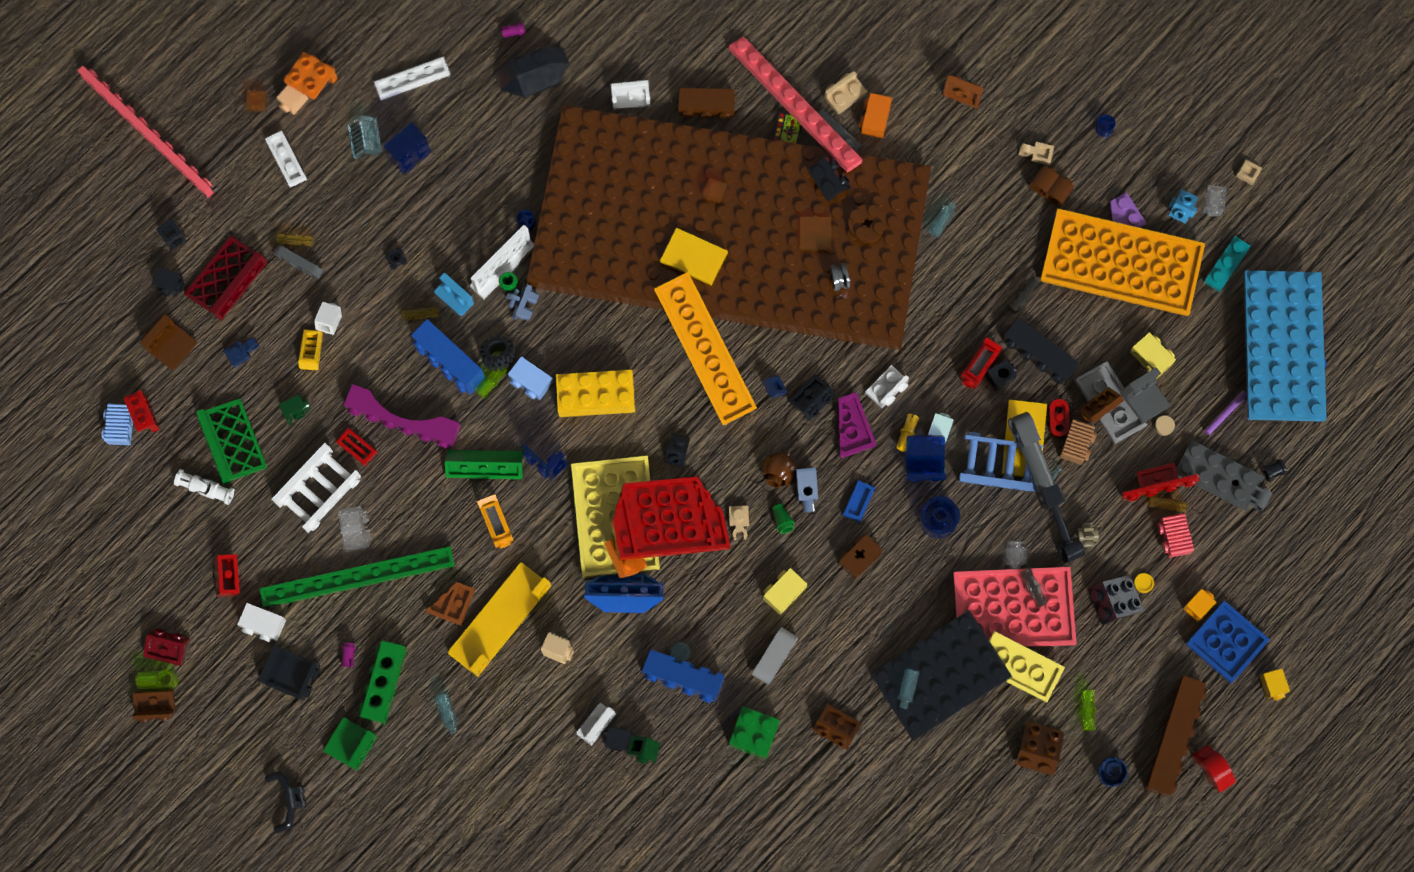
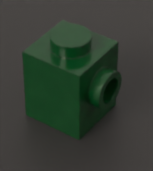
M631 735L627 755L636 758V762L641 764H647L648 761L656 762L660 743L648 737Z

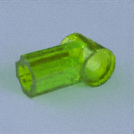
M169 670L137 672L136 676L137 689H174L179 682L178 676ZM167 675H170V682L168 684H165L164 678Z

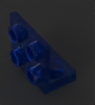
M525 443L522 445L524 459L531 466L535 464L539 474L545 479L548 477L552 481L568 466L566 456L561 451L557 454L553 453L547 459L548 463L546 464Z

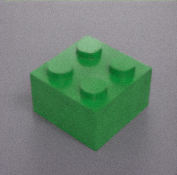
M742 707L729 747L766 760L780 720Z

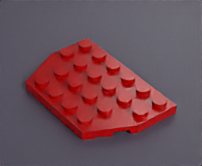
M698 477L624 483L611 522L618 561L728 550L731 545L723 510L711 499V494L703 487Z

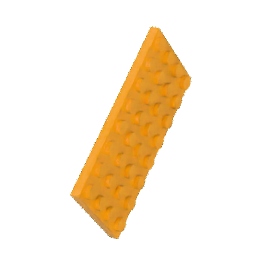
M1057 209L1040 281L1189 316L1205 243Z

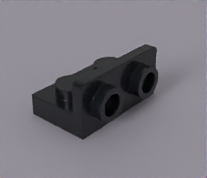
M814 374L788 401L790 405L805 416L806 420L811 421L826 404L831 402L835 394L829 384Z

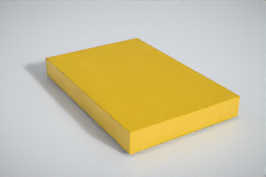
M676 228L660 259V263L682 273L689 272L691 277L712 286L728 251Z

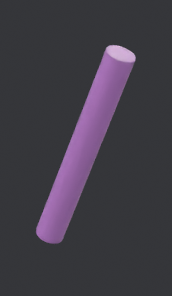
M1242 390L1204 429V432L1210 435L1247 397V393Z

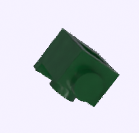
M300 395L278 404L289 426L293 424L292 420L302 419L306 413H309L308 410L311 409L307 399H302Z

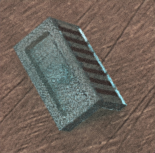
M360 116L348 124L354 159L359 158L365 153L373 155L382 153L376 118Z

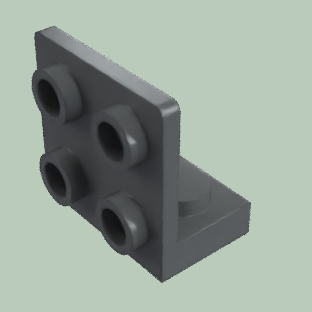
M1157 367L1130 383L1120 393L1143 424L1171 406L1155 385L1157 382L1156 378L1161 374Z

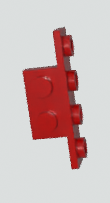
M1174 463L1139 471L1136 474L1140 488L1123 492L1122 497L1123 500L1130 502L1138 500L1139 496L1147 495V497L1155 496L1159 491L1166 490V492L1175 491L1177 487L1183 485L1191 487L1196 485V482H1199V475L1195 474L1178 479Z

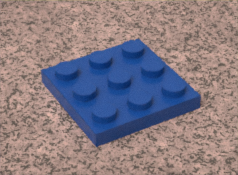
M1223 601L1186 643V646L1232 684L1270 639L1226 601Z

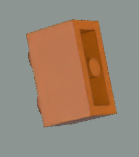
M870 93L869 99H865L863 110H866L865 116H861L859 127H862L861 134L883 138L892 101L891 97Z

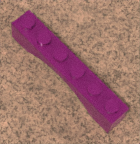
M353 384L344 403L346 410H348L347 413L353 416H365L366 420L373 423L379 421L389 429H394V427L401 429L400 432L409 436L411 434L417 435L420 440L429 442V440L437 442V446L447 449V446L453 448L461 429L458 422L442 416L423 421L400 418L383 408L370 390Z

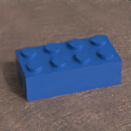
M428 319L411 335L415 350L421 356L425 354L429 359L428 362L434 368L439 367L442 375L449 381L452 379L456 384V388L463 394L466 392L471 395L486 380L482 369Z

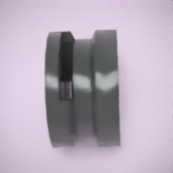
M845 262L839 263L837 266L834 264L829 265L834 291H839L840 288L849 289L850 281Z

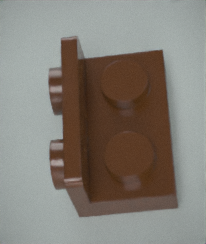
M1108 387L1080 407L1079 411L1084 422L1095 423L1124 400L1122 395Z
M827 704L813 731L847 750L862 723Z

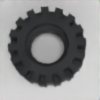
M496 335L495 339L493 336L490 337V341L486 339L485 344L482 343L480 348V355L485 367L489 370L493 368V371H497V368L503 371V367L508 369V364L511 366L514 364L516 351L510 338L506 339V336L500 338V335ZM497 351H505L501 355L492 356Z

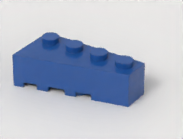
M650 650L642 670L645 679L652 682L659 680L664 682L663 686L674 689V687L680 688L682 693L689 696L696 694L700 696V700L711 703V701L716 702L724 682V674L717 672L715 676L712 675L713 673L709 669L698 667L697 670L689 662L681 660L676 662L674 657Z

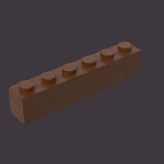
M1184 675L1180 678L1144 788L1145 790L1165 797L1175 793L1178 785L1175 780L1177 775L1181 774L1184 766L1181 761L1183 756L1186 757L1190 745H1187L1189 737L1192 738L1196 727L1193 726V723L1200 716L1201 708H1199L1201 700L1204 701L1207 694L1205 689L1206 683Z

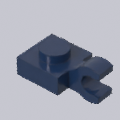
M250 338L244 345L240 341L224 350V353L232 366L236 368L249 360L250 356L248 353L257 349L259 345L254 338Z

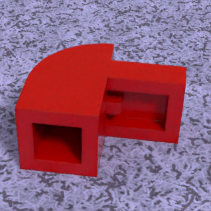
M1206 745L1192 755L1193 760L1205 771L1208 781L1219 793L1236 783L1233 772L1226 760L1209 745Z

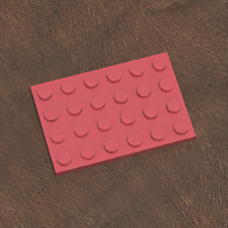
M1070 567L953 572L956 618L970 610L988 639H990L995 631L1025 647L1077 644Z

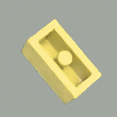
M1150 332L1133 346L1130 351L1149 372L1157 367L1161 372L1157 378L1176 361L1172 351L1165 349L1161 345L1160 339L1155 335L1152 336Z
M791 568L787 572L783 570L777 577L778 581L774 585L770 584L763 591L765 593L763 599L779 615L807 588V583Z

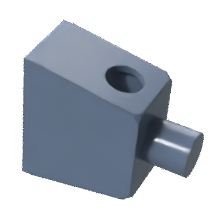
M816 468L796 469L797 500L802 502L803 513L815 512L814 500H818ZM804 488H809L811 495L806 496Z

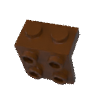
M164 314L163 317H159L155 321L154 327L142 336L140 344L169 369L175 370L197 345V342Z
M1026 722L1015 765L1053 776L1059 763L1064 732L1034 722Z

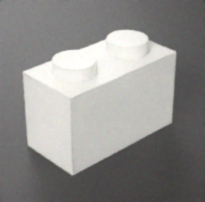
M247 603L237 625L242 628V632L252 636L253 633L260 635V639L266 642H271V640L277 642L286 619Z

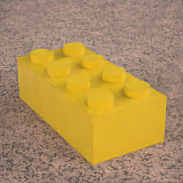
M633 370L556 374L559 417L635 412Z

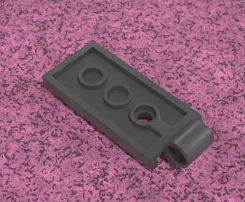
M1193 440L1176 468L1177 475L1180 478L1198 474L1199 482H1196L1195 486L1244 511L1248 510L1249 504L1253 508L1263 511L1272 496L1271 491L1259 486L1264 480V476ZM1237 480L1239 485L1233 486L1232 481Z

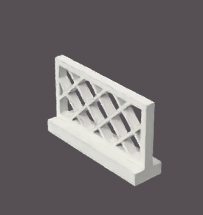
M525 225L471 277L472 283L470 288L482 299H485L499 285V277L503 273L512 272L533 251L534 243L531 241L528 228Z

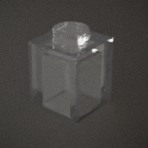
M1207 186L1204 191L1203 213H1208L1209 216H1218L1223 213L1226 202V187Z

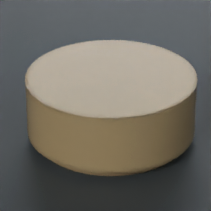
M1161 416L1155 422V430L1162 436L1171 434L1175 428L1174 420L1169 416Z

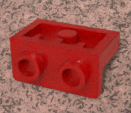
M141 390L124 397L125 404L138 432L147 428L152 432L160 430L148 399Z

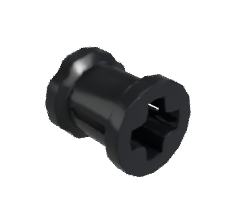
M1281 459L1276 460L1274 464L1261 467L1262 473L1268 482L1273 481V478L1280 475H1287L1286 466Z

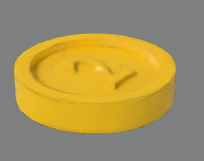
M1142 573L1135 578L1134 586L1137 591L1147 593L1152 590L1154 580L1149 574Z

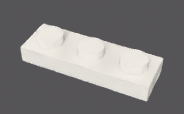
M280 131L265 138L290 188L307 180L283 132Z

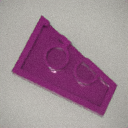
M857 392L839 398L840 459L876 447L875 439Z

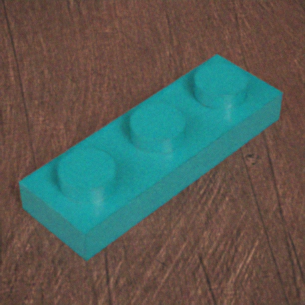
M1235 236L1204 283L1220 293L1251 246Z

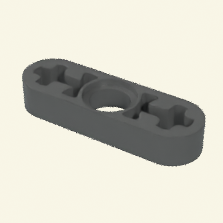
M277 245L272 252L279 259L316 280H319L324 272L315 264L281 245Z

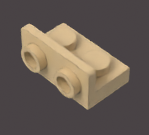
M855 71L851 74L846 73L838 83L829 85L825 90L824 99L837 115L867 95L868 91L856 78L857 74Z

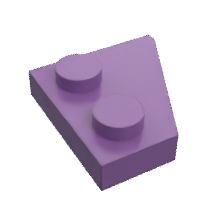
M1127 192L1110 201L1111 221L1138 228L1146 225V221Z

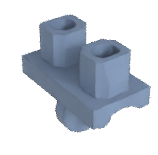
M527 284L526 287H523L519 297L520 291L517 289L514 290L513 294L508 293L506 295V299L510 301L508 307L513 308L516 303L511 316L512 319L529 320L531 318L533 310L525 307L526 302L536 304L540 295L531 290L533 286Z

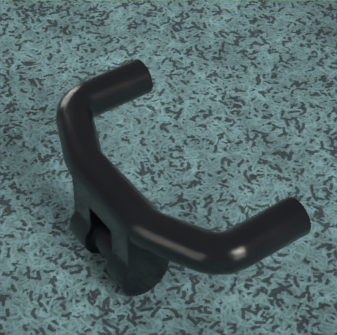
M274 772L266 775L265 781L269 783L278 780L284 789L287 806L285 823L274 826V832L281 833L292 827L295 809L307 807V802L304 800V787L291 788L289 781L282 772Z

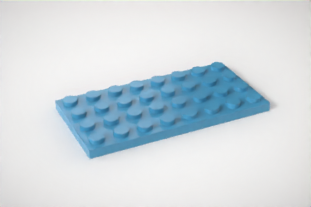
M1245 270L1244 309L1247 420L1325 422L1326 390L1322 273Z

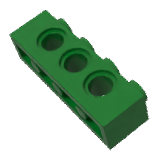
M382 641L381 645L377 646L375 651L376 663L372 664L370 669L372 677L364 690L366 698L359 707L362 719L386 725L407 651L405 646ZM385 659L392 660V665L388 668H384L382 665ZM380 678L387 679L383 687L377 686V681ZM377 696L381 697V703L378 706H373L372 699Z

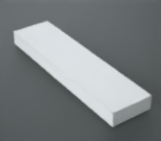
M444 57L377 80L374 84L380 99L383 100L449 76L450 72Z

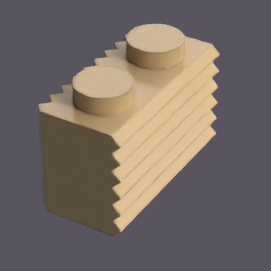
M551 632L547 634L541 648L543 655L563 664L567 660L570 661L574 650L569 640L566 641L562 637L559 638L558 635H551Z

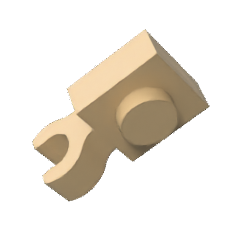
M1036 142L1034 147L1022 144L1019 155L1032 156V162L1049 166L1054 146Z

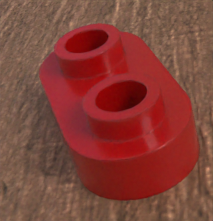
M1062 399L1054 400L1049 406L1050 432L1057 438L1065 437L1070 429L1069 406ZM1059 407L1062 412L1057 413L1055 408ZM1056 426H1061L1062 431H1057Z

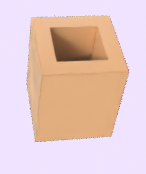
M287 85L279 94L277 100L280 104L279 107L284 112H290L295 115L308 100V97Z

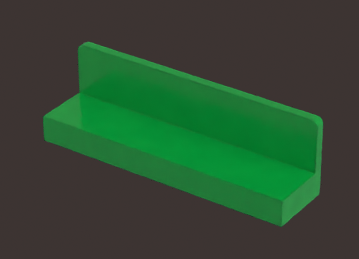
M447 450L445 477L522 479L524 452Z

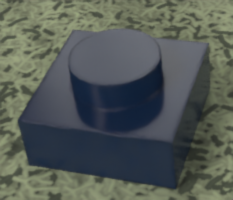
M779 376L770 377L763 381L766 391L771 398L780 397L787 393Z

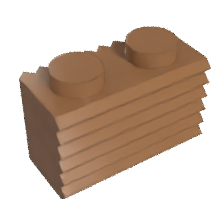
M1073 419L1060 458L1082 465L1084 460L1088 461L1091 450L1088 449L1089 445L1094 443L1097 432H1094L1095 426Z

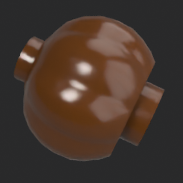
M787 452L768 455L762 463V475L766 479V483L772 487L787 486L796 477L797 466L791 459V455Z

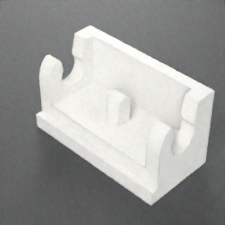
M648 80L611 84L614 110L650 106Z

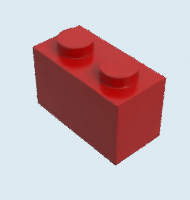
M237 554L217 555L214 558L216 597L236 596L240 593Z

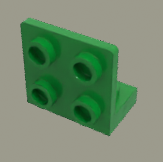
M343 718L326 745L324 752L358 771L376 741L377 736L350 720Z

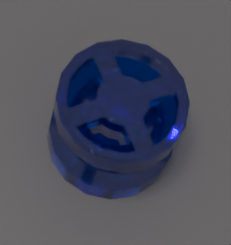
M1107 114L1100 116L1095 126L1096 133L1101 137L1110 136L1116 126L1115 119Z
M522 210L517 214L516 222L519 229L523 225L528 228L529 232L535 228V216L530 210Z

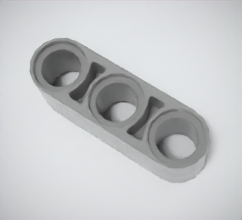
M781 627L752 675L769 685L798 637Z

